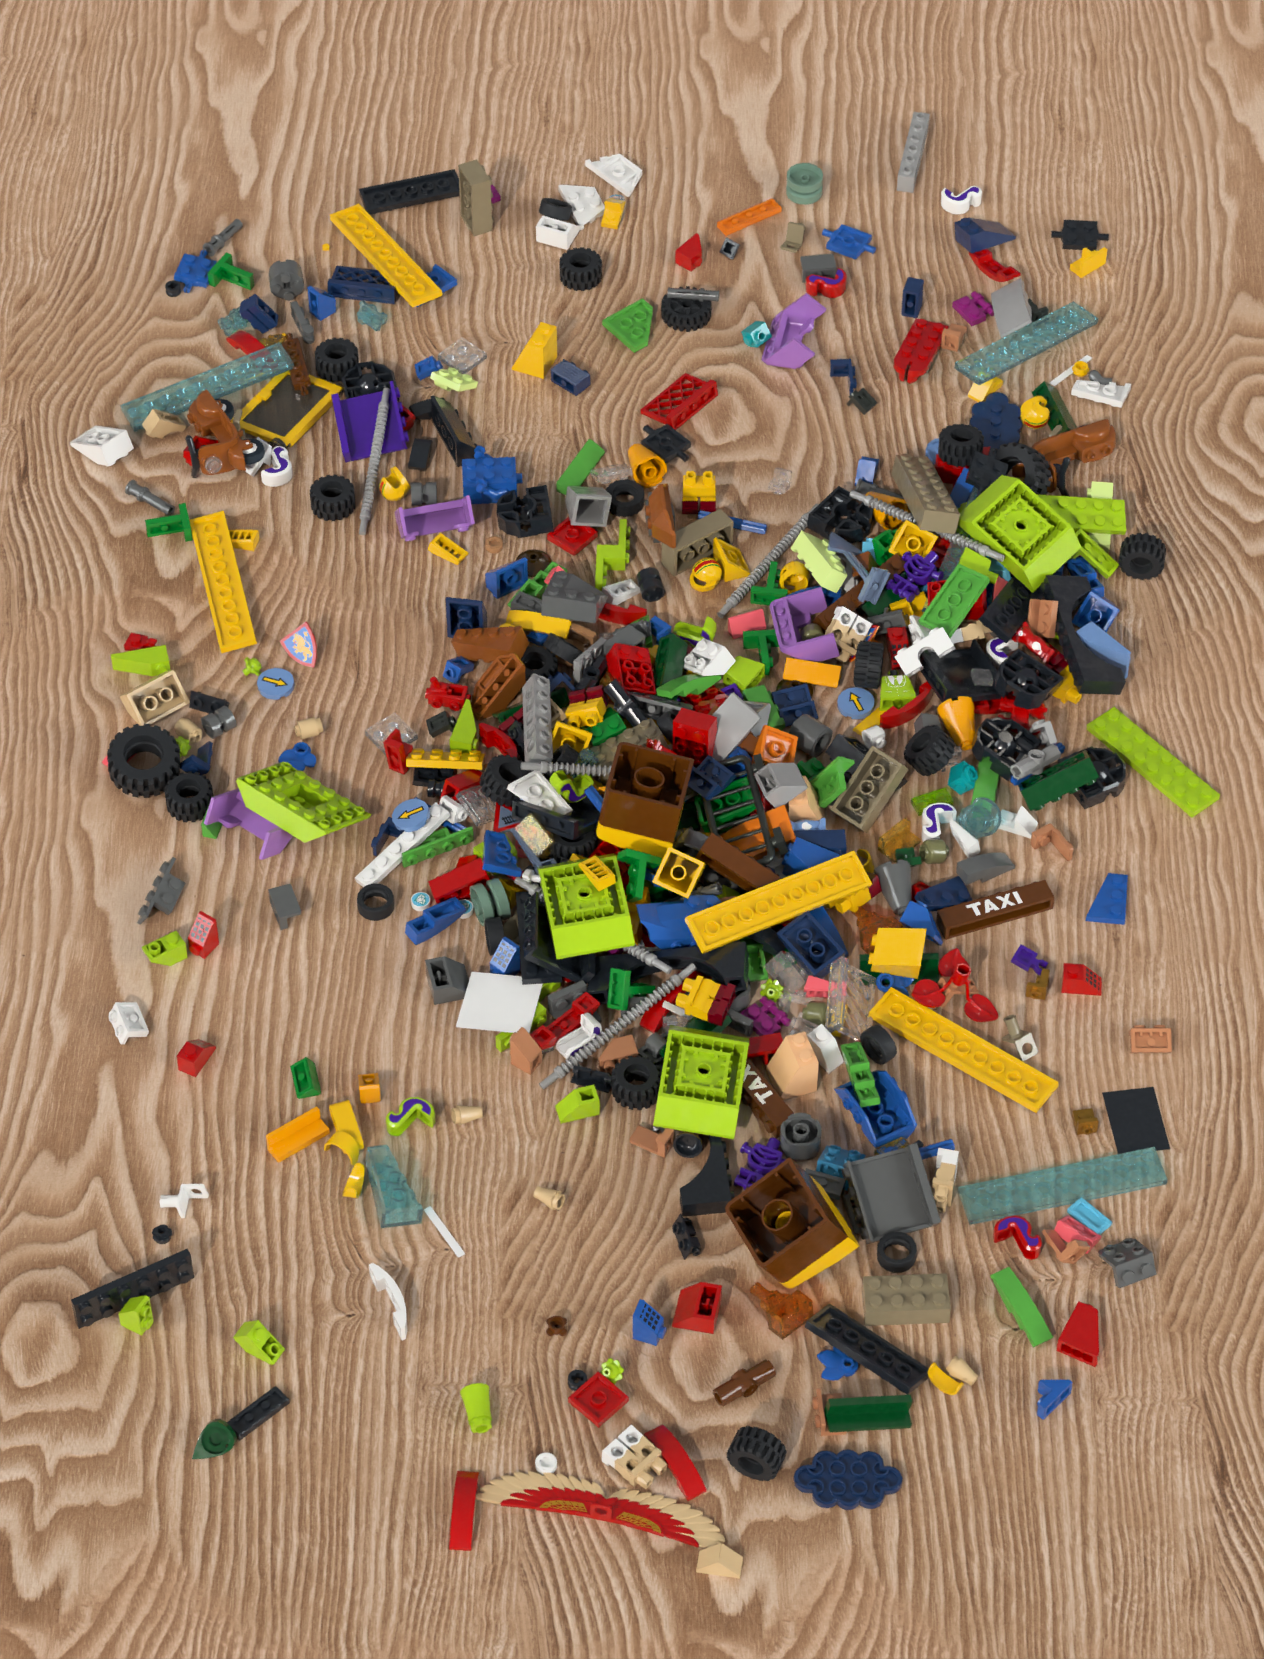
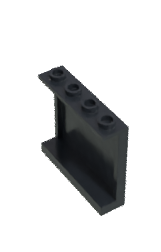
M973 639L970 649L953 650L942 658H939L936 652H928V650L922 652L920 662L924 669L921 670V673L942 703L948 699H952V701L958 700L959 696L970 697L973 702L1001 699V696L995 689V679L998 670L994 667L976 639Z
M587 796L575 803L567 802L573 809L572 814L569 816L520 799H515L512 802V819L571 840H575L596 829L600 812Z
M536 891L524 903V959L577 983L583 980L587 984L595 976V953L556 959L546 908L538 903V892Z

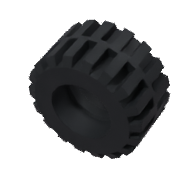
M576 247L573 250H567V253H563L562 257H560V281L567 288L574 289L575 291H585L586 289H592V287L595 288L601 282L602 259H600V255L596 251H591L590 248Z
M326 339L325 342H321L320 346L316 347L315 364L317 374L322 379H327L328 382H342L346 371L354 367L356 363H359L357 346L348 339Z
M953 424L952 426H946L939 434V458L943 462L956 467L970 466L975 451L983 454L984 435L978 428L971 425Z
M335 474L334 476H322L319 480H315L314 484L310 487V502L313 514L317 515L320 519L324 518L325 521H340L344 517H349V514H352L353 509H355L353 483H350V480L345 479L344 476L339 477Z
M1148 533L1131 534L1130 537H1126L1121 543L1119 555L1121 571L1126 573L1128 577L1132 576L1133 579L1150 580L1152 577L1156 578L1164 569L1166 557L1165 544L1162 543L1160 538H1156L1154 535L1151 536Z
M861 640L858 643L853 679L855 687L878 689L880 686L884 658L883 643Z
M533 645L526 648L521 658L525 665L526 682L533 673L547 678L549 675L553 676L558 671L557 657H555L553 652L541 645L540 647Z
M928 725L921 728L910 738L905 747L904 759L922 776H930L947 765L955 751V743L939 726Z
M501 754L498 757H493L480 777L481 790L486 793L485 796L501 806L503 804L510 806L513 800L520 799V797L509 791L507 787L508 784L530 773L528 770H521V762L523 761L517 760V757H510V755L503 756Z
M182 772L179 773V776H173V780H169L167 782L168 785L165 786L168 813L172 817H176V820H183L186 823L188 821L196 822L195 820H202L210 804L211 797H213L211 781L206 779L205 775L200 776L198 772H187L186 774Z
M595 829L575 840L551 833L549 835L551 859L554 858L557 863H561L562 858L570 859L572 853L588 858L598 847Z
M636 1055V1057L628 1056V1059H621L620 1063H617L615 1069L612 1070V1095L615 1097V1101L617 1103L621 1102V1106L624 1108L628 1106L630 1110H633V1108L642 1110L643 1107L647 1109L650 1108V1104H656L662 1074L659 1065H656L654 1060L649 1061V1057L641 1058V1055ZM638 1080L643 1081L645 1083L641 1085H633L629 1082Z
M746 1426V1428L741 1427L736 1432L726 1455L731 1466L744 1476L759 1481H770L777 1476L786 1457L787 1450L784 1444L781 1443L782 1441L772 1433L758 1427Z

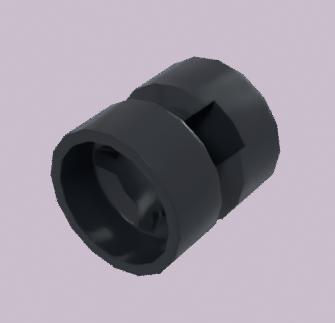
M649 567L638 572L636 579L642 598L647 602L660 600L665 594V589L659 571L656 568Z

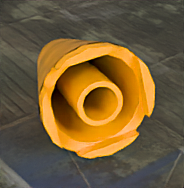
M633 444L628 450V456L634 481L645 488L658 485L662 482L664 474L667 473L665 461L642 444Z
M873 491L865 494L866 496H873L874 499L878 498V501L882 500L887 504H891V506L894 505L896 508L899 507L904 512L908 511V514L910 513L905 500L902 498ZM876 508L873 509L872 517L884 530L898 529L902 525L903 521L901 519L898 520L893 515L889 516V514L880 512Z
M959 696L958 700L952 701V699H948L937 708L939 718L959 749L964 751L972 749V741L975 735L974 703L972 699L967 696Z

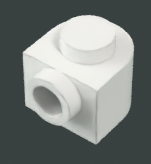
M875 725L862 731L863 742L869 749L872 745L877 749L886 745V740L884 739L886 735L883 728Z

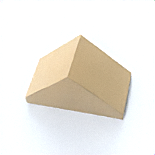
M723 1543L699 1551L696 1572L740 1579L743 1557Z

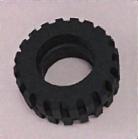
M1010 442L1008 445H1000V449L995 448L997 450L995 459L1008 464L1005 476L1015 465L1023 463L1025 467L1023 483L1035 494L1047 495V487H1050L1051 481H1049L1051 471L1048 470L1050 467L1048 461H1045V457L1041 453L1025 444H1017L1015 442Z
M144 723V726L135 724L132 728L126 727L123 729V733L118 732L115 735V740H111L109 744L107 759L111 781L114 782L118 789L122 788V792L127 795L131 793L133 797L137 798L139 796L149 798V795L158 796L161 791L165 792V786L168 785L167 782L169 780H173V776H179V745L176 744L174 736H170V732L166 729L162 731L160 726L154 725L152 727L150 724ZM139 752H150L161 759L158 765L145 770L136 769L127 763V760L132 755Z

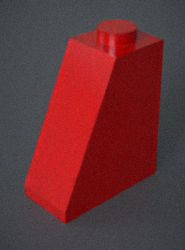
M470 769L447 778L441 796L447 795L459 804L468 803L470 805L484 793L481 790L482 786H480L482 772L477 769Z
M1078 1301L1058 1339L1056 1351L1096 1368L1099 1357L1098 1309L1090 1304Z

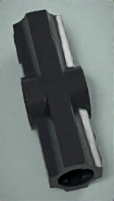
M599 656L595 658L591 665L583 670V677L573 691L582 689L587 691V688L599 686L600 680L608 670L605 657Z
M617 678L603 688L614 702L617 712L623 718H626L632 727L637 726L643 720H648L639 708L640 705L632 694H628Z

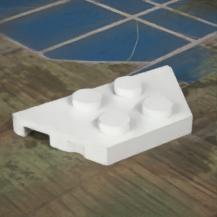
M621 154L600 157V161L591 162L590 159L585 161L587 168L627 197L631 195L642 176V169Z
M558 185V190L564 202L572 206L571 215L576 225L580 226V230L584 229L586 223H592L596 218L604 214L605 206L595 187Z

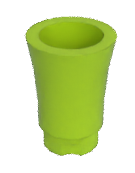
M484 1383L470 1384L460 1391L468 1423L473 1433H485L492 1428L489 1401L490 1388Z

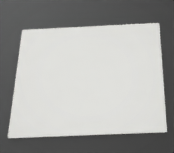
M471 972L456 1027L517 1033L523 1027L529 1033L543 983L522 985V976Z

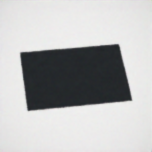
M1154 1087L1102 1093L1118 1155L1170 1149Z

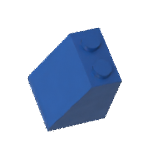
M796 837L794 844L790 843L787 848L788 853L785 854L782 865H784L782 873L788 877L839 857V854Z

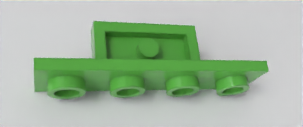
M838 756L810 781L817 792L819 807L826 808L846 790L844 773L855 764L854 760Z
M472 826L450 834L447 827L433 832L418 847L401 853L402 866L406 868L415 865L418 862L431 859L434 856L473 842Z

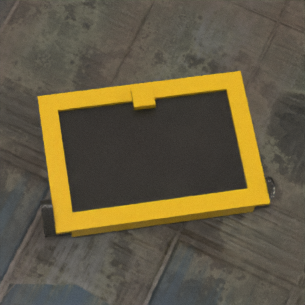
M285 366L242 409L240 428L244 429L247 434L268 441L272 449L276 446H282L287 449L292 447L333 405L331 395L337 393L340 395L343 392V387L338 381L330 383L309 375L312 385L307 387L308 395L302 396L300 390L294 389L289 368Z

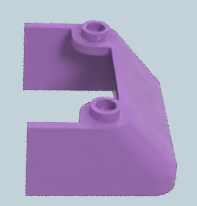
M805 293L778 313L771 322L769 331L772 337L766 341L762 361L770 366L791 369L801 368L806 361L815 356V353L802 343L803 335L813 330L814 320L826 312V308Z
M469 495L460 500L404 510L402 507H399L394 512L401 539L405 538V541L416 540V536L458 529V532L468 531V527L475 524Z
M822 587L779 598L771 602L770 611L781 652L796 659L820 662L840 656L833 633L801 641L799 628L811 623L812 614L823 612L827 608Z
M239 788L211 797L204 824L209 825L219 821L226 828L240 825L264 840L259 856L261 860L280 854L293 837L290 833L247 808Z

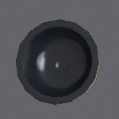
M683 1131L676 1136L673 1147L680 1156L693 1158L702 1151V1141L697 1133Z

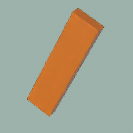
M771 198L717 222V227L727 236L780 213L782 207Z

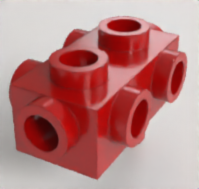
M436 677L430 678L431 685L430 688L426 689L425 698L428 699V704H431L432 707L441 708L443 706L449 707L452 711H458L463 708L466 699L471 702L468 686L439 682Z

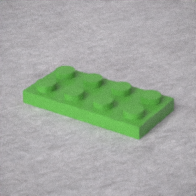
M958 564L918 620L919 624L931 630L936 627L939 629L943 627L948 637L951 638L989 584V577Z

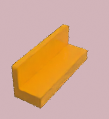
M787 657L783 679L837 688L839 678L841 679L842 667Z
M315 1107L266 1135L267 1149L278 1163L330 1134V1129L320 1117V1109Z

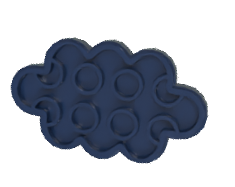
M991 393L987 396L986 402L975 403L972 407V418H970L969 425L978 428L984 435L983 447L990 446V448L1000 449V445H1008L1010 442L1018 444L1020 442V432L1022 430L1020 407L1008 403V397L1003 393Z
M847 1449L842 1450L838 1454L827 1450L818 1452L813 1457L812 1465H802L797 1468L793 1481L799 1491L812 1493L813 1501L821 1508H832L838 1505L844 1510H853L859 1505L866 1509L879 1507L883 1503L884 1495L895 1494L900 1490L903 1478L898 1469L884 1466L883 1459L879 1454L867 1451L858 1455L855 1451Z

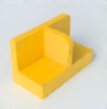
M1104 247L1099 251L1093 250L1092 252L1087 248H1083L1082 257L1070 264V270L1080 278H1083L1106 264L1107 248Z
M922 591L918 596L915 594L914 600L910 603L904 598L889 605L892 612L902 609L904 615L921 617L928 608V601L924 591Z

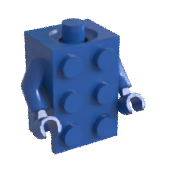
M478 445L474 449L475 459H462L463 497L469 495L471 504L497 503L502 495L511 490H515L517 497V484L523 483L522 473H516L515 457L493 458L485 453L486 450L483 446Z

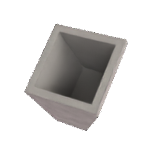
M568 486L565 503L571 525L606 527L612 500L611 494L602 487Z

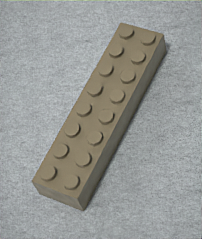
M896 455L891 475L919 529L955 534L960 513L931 460L926 456Z

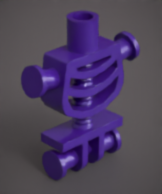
M910 551L904 553L902 560L906 561L904 569L908 578L904 579L895 573L893 575L895 581L890 579L886 584V589H892L894 594H899V597L906 598L909 603L912 602L915 594L917 596L920 594L918 587L913 583L927 585V582H931L933 578L936 581L943 579L944 572H937L934 564L939 559L938 555L934 551H930L923 558L918 554L912 557Z
M770 1138L766 1146L756 1143L754 1147L749 1146V1143L745 1142L740 1152L748 1154L747 1165L750 1170L741 1167L740 1173L735 1178L734 1186L739 1185L743 1187V1190H746L752 1185V1182H757L784 1162L786 1159H782L783 1153L778 1151L780 1141L776 1138Z

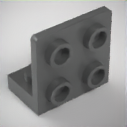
M583 980L548 995V1010L555 1020L572 1008L574 1000L587 992V985ZM595 1011L592 1016L601 1023L602 1019L597 1011Z

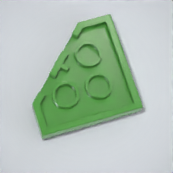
M642 298L603 319L602 325L635 353L648 346L653 307Z

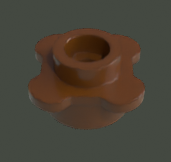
M552 1316L546 1320L548 1325L546 1334L548 1336H565L567 1334L565 1329L567 1324L566 1318Z

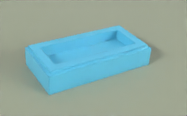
M1082 1197L1067 1209V1213L1078 1222L1099 1235L1112 1225L1111 1220Z

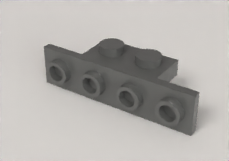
M172 857L168 862L164 861L159 871L161 874L155 878L152 884L154 889L149 891L145 898L147 901L146 905H143L138 912V915H140L137 921L138 924H141L148 917L153 906L167 915L172 912L185 885V882L169 873L176 858Z

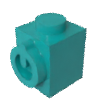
M755 321L741 331L743 341L749 347L757 348L772 337L766 322Z
M963 761L950 768L947 785L959 795H962L974 788L975 781L978 779L977 770L974 766Z

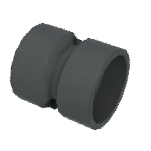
M412 482V506H421L423 503L427 505L437 504L436 482H426L425 485L421 482Z
M222 706L215 710L214 714L210 713L201 718L205 732L212 739L222 735L223 730L228 732L237 725L233 713L227 706Z

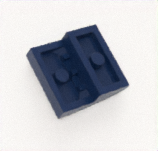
M807 684L771 693L773 704L777 705L779 716L785 721V727L791 726L804 714H809L813 718L818 719L814 700H811Z
M707 755L697 768L692 767L688 787L708 801L722 792L737 776L710 755Z

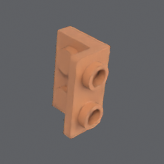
M1030 599L1027 623L1034 635L1055 638L1058 601Z
M1145 1025L1133 1026L1134 1028L1129 1030L1131 1053L1172 1052L1171 1028H1166L1165 1025H1155L1153 1028H1146Z
M816 1389V1397H812L813 1410H817L818 1414L815 1415V1427L820 1428L821 1436L846 1434V1432H829L824 1413L828 1399L842 1398L841 1393L821 1394V1389Z

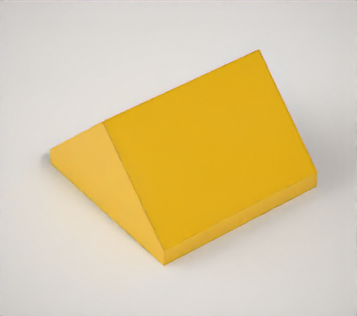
M906 519L897 529L888 552L892 554L897 553L902 558L904 553L910 551L912 557L918 554L924 558L932 549L938 536L929 531L920 530L918 525Z
M717 537L713 539V558L721 566L724 582L748 577L751 572L740 549Z
M556 721L552 729L553 753L561 745L567 743L579 753V757L574 765L579 763L581 766L593 733Z

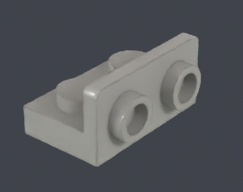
M1044 719L1036 721L1028 730L1031 734L1040 731L1039 739L1042 741V745L1045 744V747L1057 743L1051 721L1045 722Z

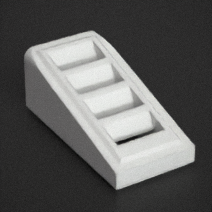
M632 579L604 586L601 591L608 595L606 603L618 605L641 593L640 588Z
M951 820L949 822L951 832L967 858L979 854V841L957 822Z

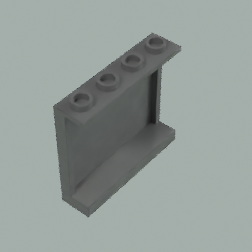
M917 1143L857 1161H846L843 1165L842 1175L844 1180L848 1181L850 1187L848 1188V1195L854 1201L856 1207L854 1208V1215L860 1221V1235L863 1240H866V1244L878 1242L885 1234L890 1232L908 1234L937 1226L941 1223Z

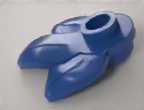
M299 742L294 745L293 749L285 750L280 755L278 761L279 763L283 761L288 762L295 769L303 771L305 767L312 768L316 765V756L311 753V748L307 743Z
M881 973L876 979V986L882 992H887L892 987L909 997L906 988L913 982L914 978ZM888 980L890 984L888 986H884L882 984V981Z
M835 1347L833 1351L824 1350L817 1355L818 1360L826 1366L821 1374L823 1379L839 1380L843 1376L849 1377L854 1375L858 1370V1362Z

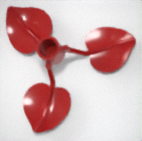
M958 948L946 953L939 961V973L942 976L950 977L949 981L941 989L936 982L923 979L915 984L911 993L912 997L919 1004L935 1008L945 1002L946 998L942 992L952 982L956 986L965 984L966 1000L968 1002L964 1005V1011L970 1019L976 1022H988L997 1020L999 1017L996 1008L985 996L974 994L970 998V980L968 978L971 968L962 957Z

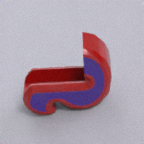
M838 268L834 279L811 274L806 278L805 290L812 296H817V293H821L824 297L828 298L839 297L846 290L847 275L840 268Z
M1013 1215L1006 1216L997 1221L993 1231L994 1243L1013 1236L1024 1258L1034 1260L1041 1253L1042 1240L1038 1234L1033 1237L1031 1236L1032 1227L1027 1219Z

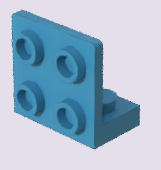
M827 1145L818 1159L816 1171L843 1178L842 1168H844L843 1165L846 1161L853 1162L864 1159L866 1155L861 1154L857 1150L848 1151L841 1149L837 1145ZM846 1180L845 1190L848 1191V1188L850 1187L848 1181Z

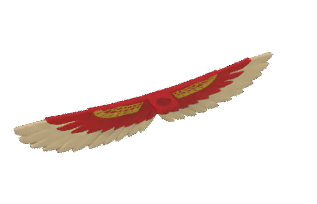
M528 1471V1474L514 1472V1476L505 1475L501 1476L502 1480H491L490 1484L480 1488L482 1493L476 1495V1500L500 1504L501 1506L557 1512L616 1523L661 1537H667L697 1548H709L720 1544V1542H725L724 1536L718 1533L720 1528L712 1524V1519L702 1516L703 1512L700 1510L690 1509L691 1505L675 1504L677 1500L673 1498H664L663 1495L652 1496L650 1492L639 1494V1490L628 1492V1489H621L606 1499L603 1490L597 1483L592 1482L591 1484L584 1479H581L580 1482L573 1476H569L568 1479L562 1474L543 1473L544 1476L531 1471Z

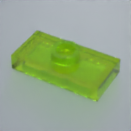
M946 787L911 798V804L918 816H921L924 808L930 804L947 803L952 806L954 803Z

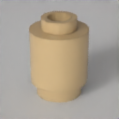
M315 717L300 720L294 726L296 736H300L301 740L318 736L319 733L323 732L320 718L315 719Z
M181 718L175 724L176 733L184 739H188L190 741L189 744H194L201 740L202 730L189 719Z

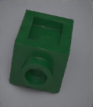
M913 847L895 850L896 863H898L897 860H905L910 863L911 867L922 864L921 856L915 857Z

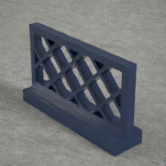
M336 266L332 278L328 280V294L335 298L395 304L397 291L395 286H392L378 270Z

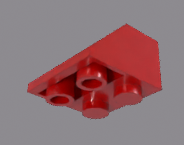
M699 1282L681 1289L672 1327L714 1334L722 1300V1285Z

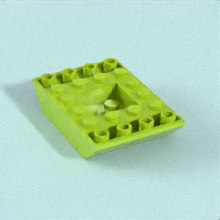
M1001 475L960 512L958 525L978 543L987 545L991 550L1005 555L1003 562H998L1032 593L1041 586L1046 575H1053L1081 549L1073 527L1019 478ZM1022 523L1025 529H1019L1016 524Z
M283 761L241 776L236 780L247 808L304 843L371 817V814L365 811L363 807L353 804L348 798L338 795L333 789L325 787L320 781L310 778L305 772L295 769L288 762Z
M614 853L597 856L614 873L616 881L615 884L601 891L595 888L578 866L579 863L589 858L537 867L556 959L635 946L629 909L617 858ZM581 893H588V894H589V895L586 896V897H581V896H580Z
M670 1025L653 1126L734 1139L749 1038ZM703 1068L708 1070V1073L702 1074L698 1070Z

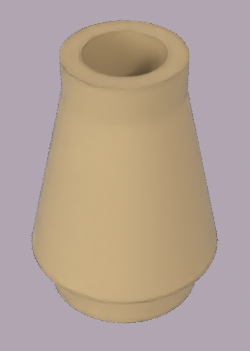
M457 1105L456 1108L451 1109L452 1121L454 1124L462 1125L482 1118L481 1106Z
M538 1186L534 1191V1198L540 1200L552 1210H560L565 1203V1195L559 1190Z
M957 1356L952 1359L946 1368L950 1376L966 1382L970 1386L979 1377L962 1358L959 1359Z

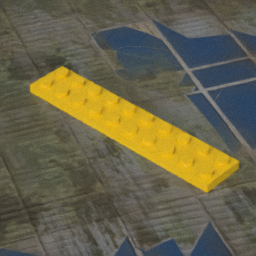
M360 204L330 214V220L381 275L392 286H395L396 291L412 308L442 296V290Z
M224 511L190 519L191 531L221 654L257 644Z
M851 851L689 915L685 918V922L703 954L799 916L807 911L809 912L869 888L872 882L855 851Z
M892 987L869 1011L868 1017L1035 1113L1039 1111L1058 1088V1081Z

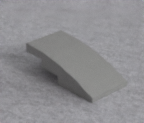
M1021 278L991 293L993 311L1001 338L1032 322V308L1028 303V295L1024 290V282Z
M734 692L712 715L717 717V734L712 758L716 761L727 759L762 718Z

